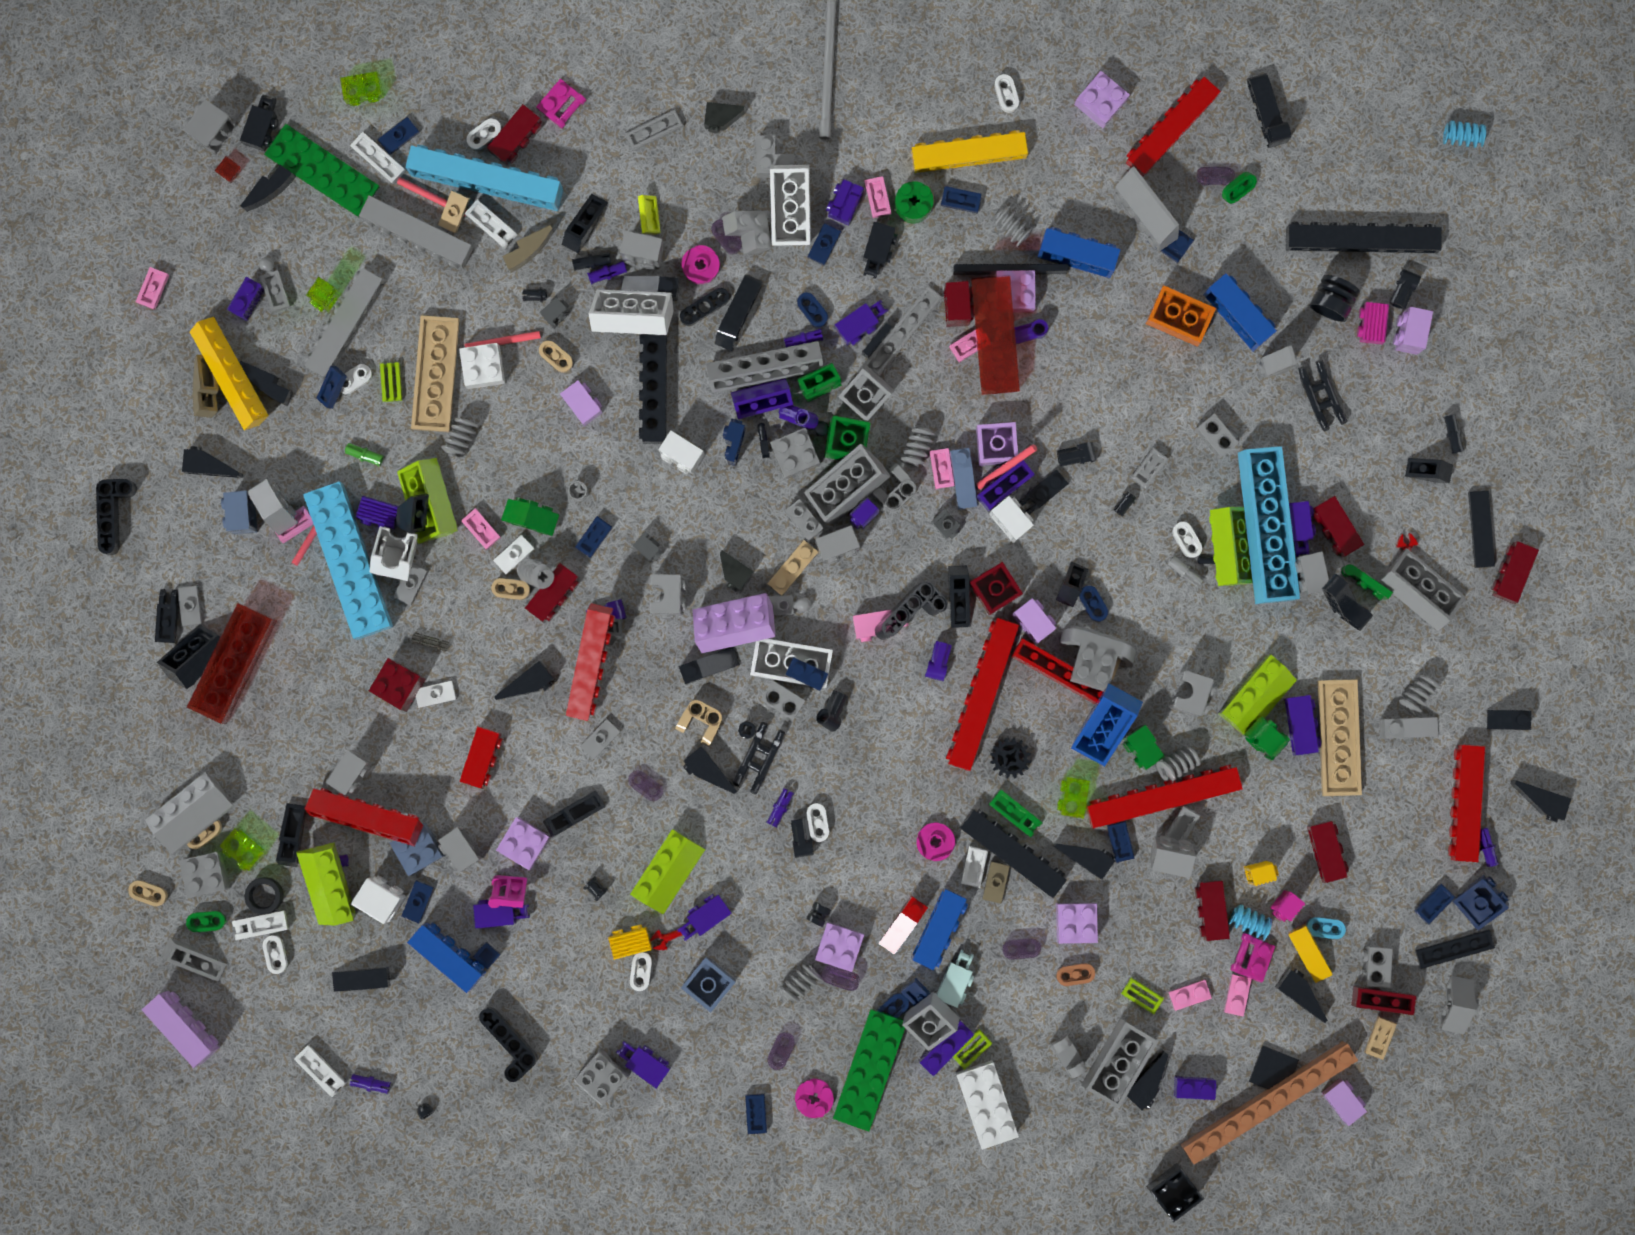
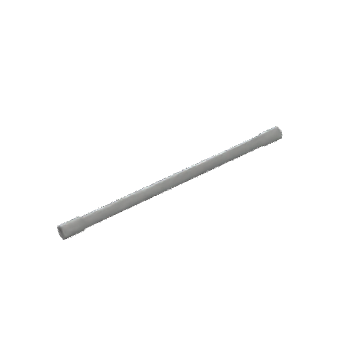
M827 0L820 139L831 138L836 0Z

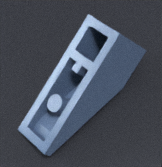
M969 448L952 450L949 454L958 510L977 507Z

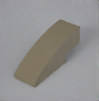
M551 225L516 241L519 248L502 256L510 273L523 267L543 249L554 233Z
M196 355L193 373L194 416L212 418L218 412L216 393L219 391L218 383L204 357Z

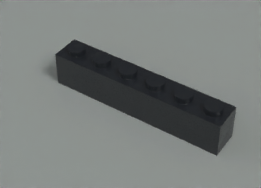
M973 809L959 828L1051 898H1054L1067 881L1064 878L1065 873L1057 867L1053 870L1048 866L1050 863L1042 856L1038 858L1032 854L1034 850L1026 844L1024 846L1020 845L1017 842L1019 838L1011 832L1008 835L1002 831L1004 827L995 820L993 823L987 820L988 815L982 810L978 809V811H975Z

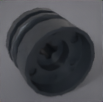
M1323 275L1322 283L1317 287L1322 293H1315L1309 306L1316 313L1331 320L1345 322L1352 310L1348 304L1355 303V297L1359 295L1360 290L1347 280L1333 275Z

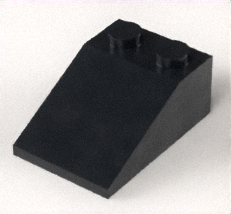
M198 625L156 663L170 680L188 689L202 676L220 636L204 626Z

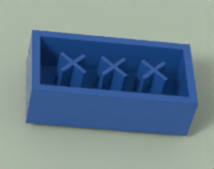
M1050 227V229L1046 228L1037 258L1058 264L1067 263L1069 267L1110 278L1115 270L1120 249L1111 243L1104 245L1098 243V240L1094 238L1083 239L1080 238L1079 234L1072 232L1066 234L1062 233L1059 228Z
M1225 273L1203 295L1254 352L1277 331L1275 329L1276 326L1269 318L1266 319L1263 316V311L1257 304L1254 305L1249 300V294L1237 286L1236 279Z
M1108 684L1077 733L1071 749L1105 767L1137 718L1143 701Z
M943 888L911 956L913 961L932 970L935 967L939 968L943 960L941 953L943 949H948L952 940L949 936L952 931L956 932L960 922L957 919L960 913L964 914L968 904L965 897Z
M435 923L423 924L407 943L464 992L468 993L487 973L484 970L485 967L477 960L473 961L469 958L471 954L464 948L459 949L455 946L456 941L449 935H446V937L442 935L440 927Z

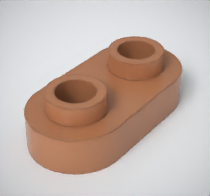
M1087 963L1063 966L1056 973L1057 981L1063 986L1089 983L1095 977L1094 968ZM1084 969L1088 970V975L1085 977L1081 974ZM1065 972L1069 973V978L1066 980L1062 978Z

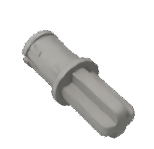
M1174 556L1169 562L1168 566L1178 572L1181 578L1184 577L1194 586L1199 587L1204 581L1203 577L1190 568L1191 565L1187 566L1177 556Z

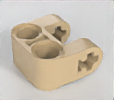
M694 700L690 702L683 712L675 729L684 734L693 717L704 722L709 727L701 743L709 747L721 725L722 714L711 706ZM697 703L702 706L701 713L693 714L692 706ZM715 712L719 715V720L717 723L712 724L709 722L708 717L711 713Z

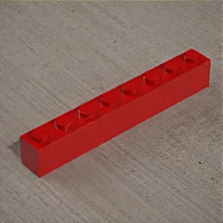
M996 618L995 622L991 621L988 632H991L989 640L985 639L982 650H985L983 658L979 657L976 666L979 669L977 676L973 675L970 686L973 687L971 694L967 693L964 704L967 705L965 713L961 712L958 723H961L959 731L955 730L952 741L955 742L953 749H948L945 758L949 760V765L971 771L1019 627L1018 624Z
M1231 764L1219 767L1220 771L1213 772L1212 769L1202 771L1201 776L1198 777L1190 774L1183 776L1182 781L1167 780L1164 781L1163 786L1157 787L1156 784L1145 786L1146 790L1138 792V789L1126 791L1127 795L1120 797L1119 793L1108 796L1109 800L1101 802L1100 798L1089 801L1090 805L1086 806L1091 828L1094 829L1243 790L1237 767L1231 768Z

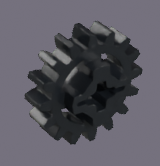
M1015 737L1012 738L1011 742H1009L1008 738H1005V743L999 740V747H992L995 753H990V756L994 757V760H991L990 763L996 765L993 768L994 771L1000 770L999 776L1005 773V778L1008 779L1010 774H1012V777L1015 779L1017 773L1022 776L1024 775L1022 770L1029 769L1026 763H1031V760L1027 759V756H1030L1031 753H1026L1025 751L1028 745L1021 746L1022 740L1016 743ZM1007 745H1014L1009 751L1002 749ZM1020 750L1023 754V761L1019 759L1018 753ZM1014 753L1013 758L1015 762L1011 761L1007 764L1008 758L1006 755ZM998 755H1000L1003 760L1001 766L998 762ZM1015 765L1019 767L1017 770L1007 771L1010 766Z

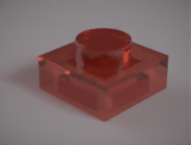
M225 156L214 171L229 183H232L242 168Z

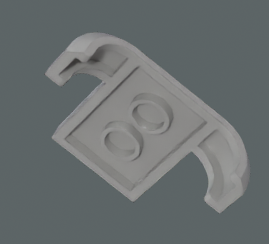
M1072 626L1063 630L1059 646L1063 647L1067 645L1080 646L1070 681L1104 691L1107 685L1111 683L1117 658L1123 660L1125 666L1132 668L1137 653L1133 645L1123 639L1079 626Z

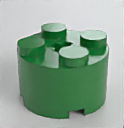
M917 181L903 184L897 191L895 198V210L898 216L907 223L916 224L924 221L930 215L933 207L931 189ZM912 199L916 200V206L912 205Z
M1262 716L1243 735L1253 748L1262 753L1265 752L1264 757L1270 761H1273L1290 741L1287 735L1284 733L1280 734L1276 730L1278 726L1271 720L1267 721Z

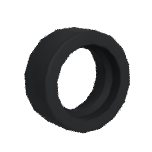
M263 877L249 883L245 889L244 898L246 905L251 911L257 914H267L279 908L284 894L281 885L276 880ZM259 885H269L275 891V900L268 907H260L253 900V892Z

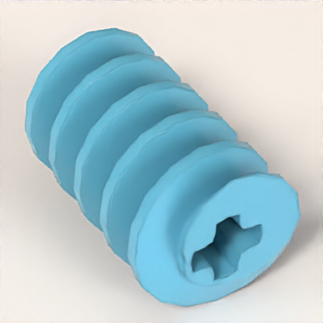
M1451 120L1445 126L1443 144H1446L1448 139H1450L1451 145H1454L1455 141L1458 140L1459 146L1465 141L1466 147H1469L1471 142H1473L1474 148L1477 147L1478 143L1483 147L1486 137V126L1481 124L1478 127V124L1473 123L1470 125L1469 122L1463 125L1461 121L1455 123V121Z
M1242 904L1233 910L1228 921V925L1234 921L1236 929L1242 925L1243 932L1249 928V935H1252L1255 931L1256 938L1263 935V941L1269 935L1272 927V918L1268 917L1265 920V915L1261 914L1258 916L1257 911L1251 913V908L1248 907L1244 910V905Z

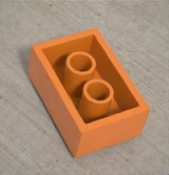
M1163 285L1145 324L1198 347L1202 342L1216 308Z

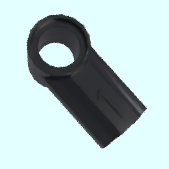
M1402 269L1400 272L1401 277L1399 281H1396L1397 286L1389 303L1403 310L1406 309L1412 292L1416 290L1421 279L1420 275L1406 269Z
M1093 442L1057 450L1060 467L1097 461Z
M833 690L826 707L821 709L816 716L817 723L831 732L836 731L841 725V718L839 716L848 696Z
M807 818L791 820L794 857L814 855Z

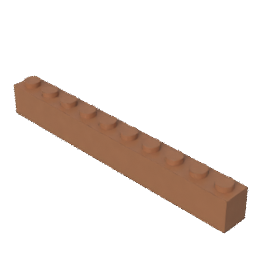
M1342 1041L1295 1071L1286 1079L1260 1093L1180 1145L1189 1160L1196 1164L1351 1066L1358 1059L1350 1046Z

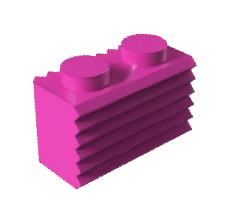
M1366 302L1363 307H1360L1359 318H1362L1361 326L1357 328V337H1360L1359 342L1380 345L1385 343L1389 304Z
M1284 890L1270 909L1273 910L1272 915L1283 922L1286 920L1293 921V918H1295V915H1298L1297 912H1300V909H1303L1302 906H1305V903L1292 892Z

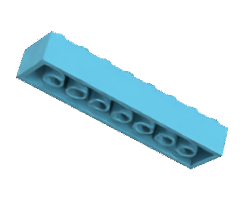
M417 144V147H410L405 167L412 177L554 211L559 210L563 194V187L556 177L547 176L544 178L540 177L536 172H521L516 167L507 169L495 162H491L490 165L478 158H473L472 160L465 159L464 155L454 153V156L449 155L441 149L432 151L420 144Z
M1282 446L1243 450L1238 452L1255 604L1300 599L1294 564L1296 560Z
M339 481L303 494L353 639L359 640L392 628L393 625L375 574L370 573L371 561L344 484Z

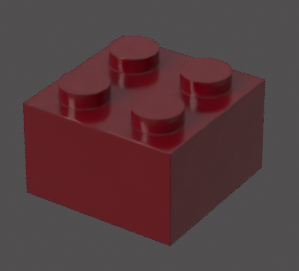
M969 281L945 283L946 327L969 326L970 321L973 320L974 305L970 306L973 298L972 286L969 287Z
M1003 561L969 582L970 587L989 616L1023 595Z
M387 658L368 691L399 710L407 712L426 678L395 660Z

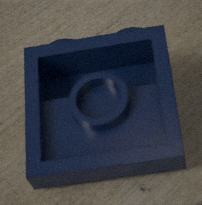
M731 419L729 426L725 425L722 435L726 444L730 445L727 446L724 457L727 459L728 465L736 466L746 432L745 425L737 419Z
M1484 874L1453 899V903L1478 931L1509 909L1508 901L1510 900L1503 891L1499 892L1495 888L1497 886L1495 881L1490 876L1486 878Z

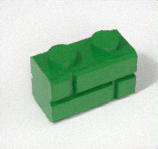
M833 363L798 379L799 388L807 402L842 386L841 378Z

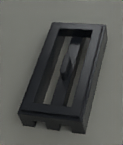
M886 322L862 351L864 357L869 358L891 332L892 326Z

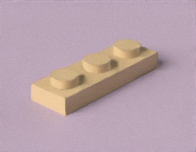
M803 540L767 584L783 596L819 552Z

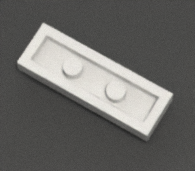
M364 132L350 145L352 149L392 184L406 171Z

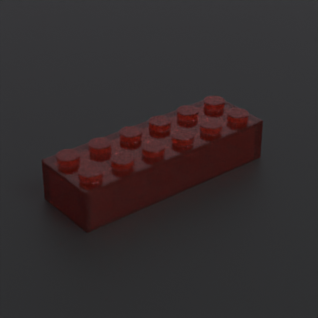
M1011 275L972 278L981 394L1020 392Z
M237 603L187 708L220 724H227L277 620L246 605Z

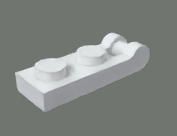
M478 199L465 212L468 218L504 249L509 245L508 242L517 236L509 226ZM502 230L506 232L503 238L499 236Z
M285 910L232 921V925L236 930L235 940L289 929ZM247 924L248 932H244L243 925Z
M307 1045L294 1058L331 1097L337 1093L340 1087L347 1083L310 1045ZM330 1078L335 1081L332 1085L327 1082Z

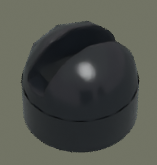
M818 421V425L815 427L816 436H823L828 432L829 426L826 422Z
M423 1103L422 1106H418L417 1113L419 1118L423 1120L433 1114L434 1110L429 1104Z

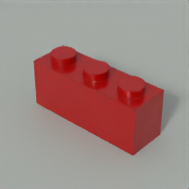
M477 726L459 782L480 789L488 786L491 775H489L490 767L494 768L497 757L494 756L496 749H500L503 738H500L501 733Z

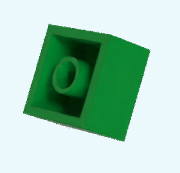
M833 416L829 424L824 458L841 461L860 444L867 448L871 423Z

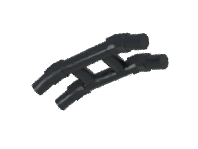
M1323 360L1316 361L1317 371L1322 382L1312 385L1305 366L1298 368L1315 418L1325 432L1330 427L1321 410L1332 406L1333 412L1341 425L1347 423V419L1337 400ZM1325 389L1329 400L1318 403L1315 392Z
M765 722L760 723L733 780L735 786H740L748 768L758 772L750 790L755 795L758 793L785 735L784 731L778 730L770 748L760 744L768 726ZM756 751L767 755L762 766L752 761Z

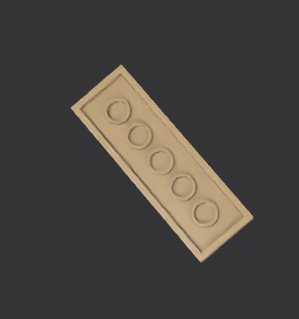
M420 317L411 422L412 430L450 432L459 318Z
M1358 680L1318 681L1322 796L1362 795Z

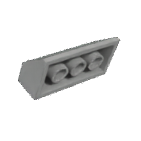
M1132 167L1115 186L1114 197L1119 204L1125 206L1127 215L1131 219H1135L1141 233L1145 232L1150 245L1161 251L1178 239L1179 224L1136 168Z
M860 444L804 493L824 522L834 525L891 476L882 463L863 444Z
M1407 548L1387 569L1379 581L1380 584L1392 591L1398 599L1437 631L1452 620L1466 598Z
M204 772L144 821L153 835L174 855L231 810L234 805L219 782L213 776Z
M1120 1018L1083 1081L1082 1086L1119 1109L1159 1041Z

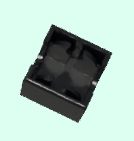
M1177 1163L1146 1186L1173 1223L1204 1200V1197Z

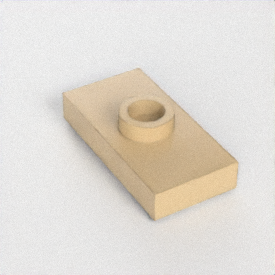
M451 190L438 225L457 233L470 197Z
M1377 1016L1364 1053L1384 1060L1397 1023Z

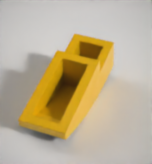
M1306 924L1288 932L1291 941L1315 983L1333 975Z

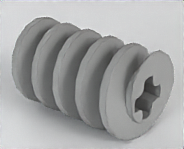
M1011 206L1003 207L993 216L991 221L997 219L995 226L1002 225L1000 231L1004 232L1007 230L1005 236H1012V243L1018 241L1017 248L1030 236L1032 229H1024L1027 224L1026 222L1019 224L1021 217L1014 219L1016 212L1009 213Z
M463 417L455 418V422L458 425L451 426L455 432H448L451 439L446 438L444 440L448 446H441L446 453L458 459H461L458 454L465 455L461 448L469 447L465 440L472 441L468 434L476 433L472 427H479V425Z
M915 425L917 428L911 431L915 436H909V440L913 443L906 444L910 450H904L903 453L907 457H901V461L919 467V464H925L921 457H928L924 450L931 449L926 444L933 443L929 436H935L936 434L928 428Z
M526 558L518 565V577L539 589L549 587L554 580V574L549 566L536 560Z
M1420 675V682L1415 681V687L1409 688L1410 693L1404 694L1405 699L1401 698L1399 700L1400 705L1415 717V711L1422 712L1419 707L1420 705L1427 706L1424 700H1432L1429 694H1437L1434 688H1442L1433 678L1427 675Z
M1187 745L1170 754L1169 757H1165L1163 761H1158L1156 766L1160 776L1165 781L1168 778L1175 781L1176 776L1181 777L1182 772L1186 774L1188 773V768L1193 770L1194 765L1200 766L1201 763L1195 749Z
M809 962V967L802 965L803 972L796 970L798 977L790 976L792 983L785 981L786 988L779 986L780 990L792 1003V1000L800 1001L798 995L805 997L804 989L809 992L811 991L809 984L817 985L815 979L822 980L821 975Z

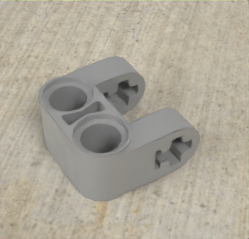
M897 463L890 467L889 471L900 484L888 495L880 487L871 493L880 504L891 512L899 510L916 492V485ZM910 485L913 492L911 494H904L902 487ZM896 498L899 504L896 507H890L888 500Z
M1067 1034L1050 1043L1068 1075L1076 1078L1087 1071L1085 1063Z

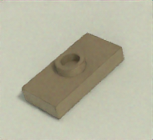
M990 862L982 897L983 900L1002 903L1010 866Z

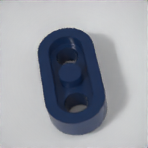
M808 292L802 293L797 299L799 310L812 326L817 328L823 327L828 320L827 312L813 294ZM809 300L810 305L804 306L803 302ZM820 315L822 317L821 321H816L814 319L815 316Z
M1093 586L1083 587L1079 600L1088 616L1095 622L1103 621L1108 615V609L1099 592ZM1086 592H1090L1092 594L1091 599L1085 598ZM1095 609L1101 610L1100 616L1095 615Z
M895 993L877 1011L887 1012L889 1015L898 1018L907 1010L909 1000L902 993ZM897 999H901L903 1001V1004L901 1006H897L895 1004Z

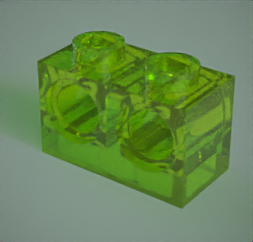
M378 71L340 78L343 99L350 106H358L363 101L375 103L379 102L380 98H384L381 77ZM370 85H376L374 91H368ZM352 88H357L356 94L349 95V91Z
M318 277L306 296L310 299L309 303L320 312L325 310L329 313L341 296V293L334 286Z
M1065 777V780L1061 781L1060 791L1063 792L1062 799H1058L1057 810L1060 811L1059 815L1084 819L1090 785L1089 780ZM1073 782L1079 785L1077 793H1072L1069 790V786ZM1073 801L1076 804V809L1070 813L1067 811L1066 805L1068 802Z
M234 828L220 844V847L223 849L222 853L230 859L233 857L237 861L236 865L243 871H252L267 854L263 848L239 828ZM234 839L239 842L237 850L231 847V842ZM248 852H251L254 856L251 863L246 860Z

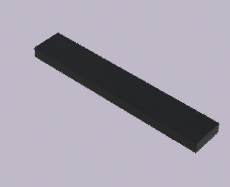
M954 264L953 275H995L996 271H1035V275L1067 274L1068 264Z

